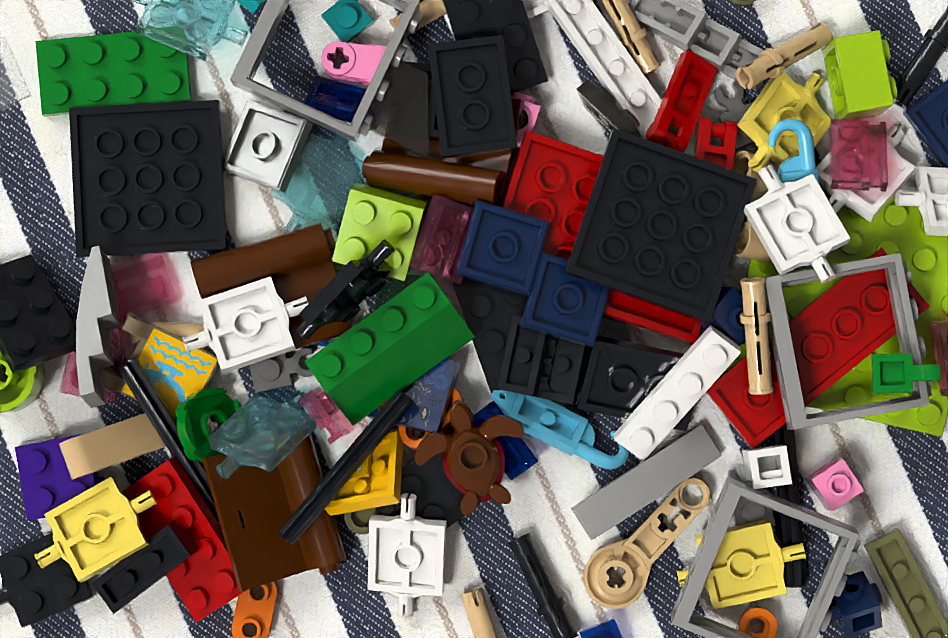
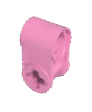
M341 41L328 44L323 50L322 64L332 79L369 86L386 50V46L361 45ZM338 54H344L346 61H348V63H342L341 69H336L331 59H337ZM393 66L386 78L389 81L392 79Z

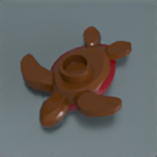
M456 400L450 411V421L455 432L452 435L443 432L428 434L415 451L414 459L416 464L419 466L423 465L436 454L443 453V467L446 476L464 494L460 502V509L465 516L477 508L478 501L486 502L493 498L496 503L509 504L511 502V493L500 484L505 469V456L502 446L496 438L500 436L523 437L524 429L522 425L511 417L497 414L487 418L480 427L475 426L474 416L469 406L462 401Z

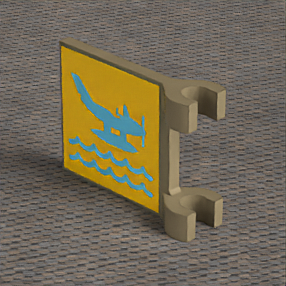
M128 311L122 323V329L140 337L130 358L136 357L175 419H177V406L184 402L192 393L206 388L219 363L217 356L203 348L187 353L181 337ZM109 367L99 369L104 388L137 400L120 373Z

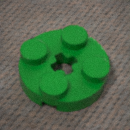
M214 387L192 393L184 402L177 406V432L188 459L203 463L202 459L239 449L241 443L246 441L249 430L246 412L237 399L232 400L228 395L224 394L227 391ZM209 417L211 422H217L218 429L214 430L213 434L208 429Z

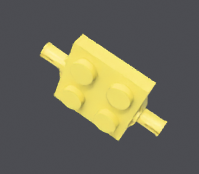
M785 72L777 78H770L737 125L758 147L757 152L748 162V166L750 168L753 167V171L759 172L770 159L780 166L786 159L799 155L798 137L791 130H785L777 137L776 145L774 147L769 146V134L778 122L785 119H798L804 122L811 130L814 148L829 128L833 120L820 108L815 99V94L824 84V79H819V74L812 73L803 86L795 83Z
M109 477L45 513L44 516L53 532L54 545L35 554L38 564L43 569L62 557L70 564L78 581L84 582L146 547L149 543L140 528L137 514L157 504L156 499L153 498L154 495L148 490L146 493L130 501L122 494L116 480L113 477Z
M769 518L728 527L704 584V587L709 592L713 610L787 594L783 578L784 563L803 558L806 559L803 543L780 548L773 536ZM704 533L695 535L697 546H699ZM689 569L677 571L680 587H682Z

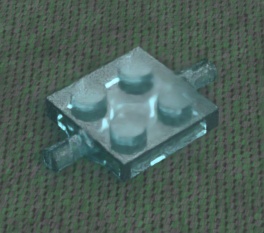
M131 0L145 6L144 12L136 25V33L203 61H206L213 46L222 38L242 47L248 35L247 31L228 25V17L236 0Z
M311 132L309 133L286 192L283 193L272 189L269 193V196L286 204L293 212L283 233L291 232L295 223L297 225L293 231L301 229L306 220L319 222L334 231L336 230L344 215L351 187L355 182L361 183L364 178L362 175L364 161L353 156L348 148H346L350 139L336 134L334 140L323 139Z
M298 390L290 399L283 403L258 394L252 396L208 437L211 449L228 456L221 464L217 465L216 470L218 474L228 479L233 472L244 465L256 466L268 472L277 467L317 428L315 416L300 411L308 403V396L303 391L300 393V390Z

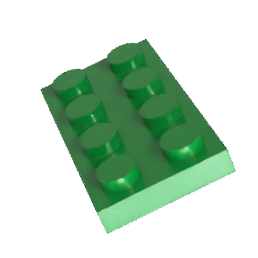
M184 27L35 41L41 111L44 117L69 115V108L192 101L186 30Z

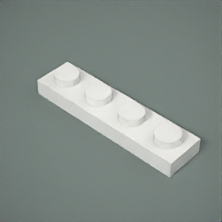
M710 325L614 433V440L644 461L741 353L740 346Z

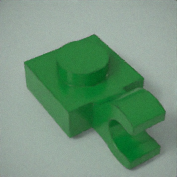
M912 353L871 355L872 394L913 393V381L940 380V364L912 365Z

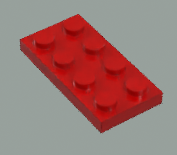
M174 456L122 491V494L130 501L146 493L148 490L154 495L153 498L156 499L157 504L137 514L140 528L147 540L176 520L196 548L197 552L168 573L166 577L197 623L245 591L239 592L220 524L176 456Z

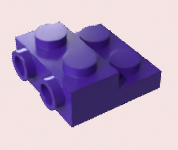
M79 435L15 447L28 521L46 518L44 516L45 513L105 480L104 476L99 477L98 471L74 480L71 479L59 443Z

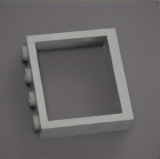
M267 0L230 81L235 87L357 142L360 134L367 136L373 124L375 115L370 114L375 101L383 102L389 90L391 81L386 78L391 67L399 68L405 56L407 47L402 44L407 33L411 32L414 34L421 22L423 13L418 11L420 0H379L403 13L350 125L253 80L290 0Z
M901 253L832 265L831 268L836 274L835 278L881 269L885 270L900 353H912V365H922L921 359L926 357L925 344L922 336L916 335L914 321H918L919 318L918 308L915 299L909 298L907 283H911V272L907 269L906 261H902ZM814 269L765 278L766 309L771 313V321L767 323L788 430L930 405L929 396H932L930 388L932 381H913V393H908L909 396L806 415L782 288L821 280Z
M727 477L670 614L671 624L705 638H756L693 612L740 497L839 536L797 635V638H816L819 630L825 632L830 623L832 610H829V606L833 597H839L845 587L847 576L843 573L848 561L854 562L858 556L857 550L861 543V540H858V531L851 525L760 489H753L750 485Z

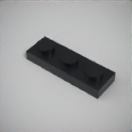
M176 520L147 540L149 545L124 558L92 583L113 614L124 608L197 552Z

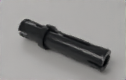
M948 6L934 28L927 30L924 35L926 40L896 82L897 98L894 104L903 109L908 108V104L942 54L948 52Z
M530 533L509 542L508 545L511 547L523 576L539 606L536 611L539 616H544L553 637H577L578 634L575 632L563 606L566 604L563 596H558L546 567L530 538ZM527 556H529L531 563L542 583V586L539 585L537 578L527 560ZM544 592H546V594H547V596H548V598H549V600H550V603H551L552 607L554 608V611H555V613H556V615H557V617H558V619H559V622H557V620H556V618H555V616H554V614H553V612H552V609H551V607H550V605H549V603H548V601H547V599H546V597H545V595H544Z

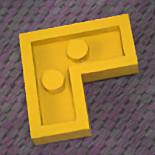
M398 431L390 432L384 437L362 463L361 470H357L324 508L330 516L400 503L403 442L399 437Z

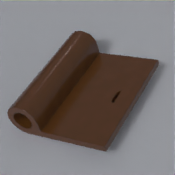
M511 98L517 137L524 101ZM391 101L382 149L374 150L370 156H366L363 162L362 175L366 178L369 186L475 204L479 200L496 206L501 205L514 150L442 159L439 140L389 137Z
M321 223L196 259L190 261L202 299L271 276L276 293L283 300L284 304L306 296L309 304L336 276L330 251L335 250L336 245L331 229L323 230ZM301 315L289 318L291 329L289 331L295 350L339 337L352 328L350 320L346 323L333 322L328 325L325 324L309 340H305L297 332V328L305 321Z
M310 429L202 459L239 592L318 568L320 575L342 569L340 562L347 560L335 515L330 516L325 509L295 544H289L279 535V530L324 478Z

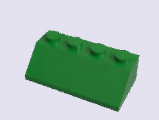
M427 272L307 359L305 364L325 392L354 426L389 401L396 391L404 390L473 340L475 336L430 273Z

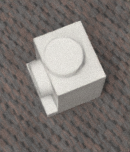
M774 445L742 450L746 480L752 481L753 489L792 484L787 446Z

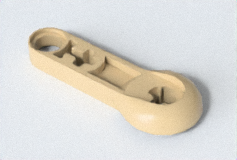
M696 478L686 479L660 502L627 539L602 547L591 555L585 565L583 579L586 591L593 601L606 608L619 609L628 607L639 599L646 587L652 563L709 502L710 492L705 482ZM688 484H695L702 491V499L695 506L687 505L682 499V490ZM674 498L677 505L684 511L689 512V515L684 519L682 513H678L672 520L675 526L674 530L664 529L660 531L658 526L661 524V521L658 519V516L661 513L668 516L673 512L675 507L669 503ZM617 566H619L624 571L621 575L624 583L620 587L614 583L612 588L606 583L609 580L606 572L611 567H613V570H617Z

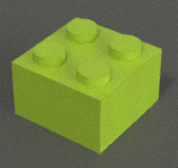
M880 30L837 37L826 46L822 52L836 123L880 116L894 105L893 99L897 98V87L894 77H888L886 62L890 61V50L887 40H881Z
M355 182L349 192L332 261L346 265L350 260H360L365 255L370 254L385 239L395 249L385 260L392 269L387 277L405 281L411 268L428 202Z

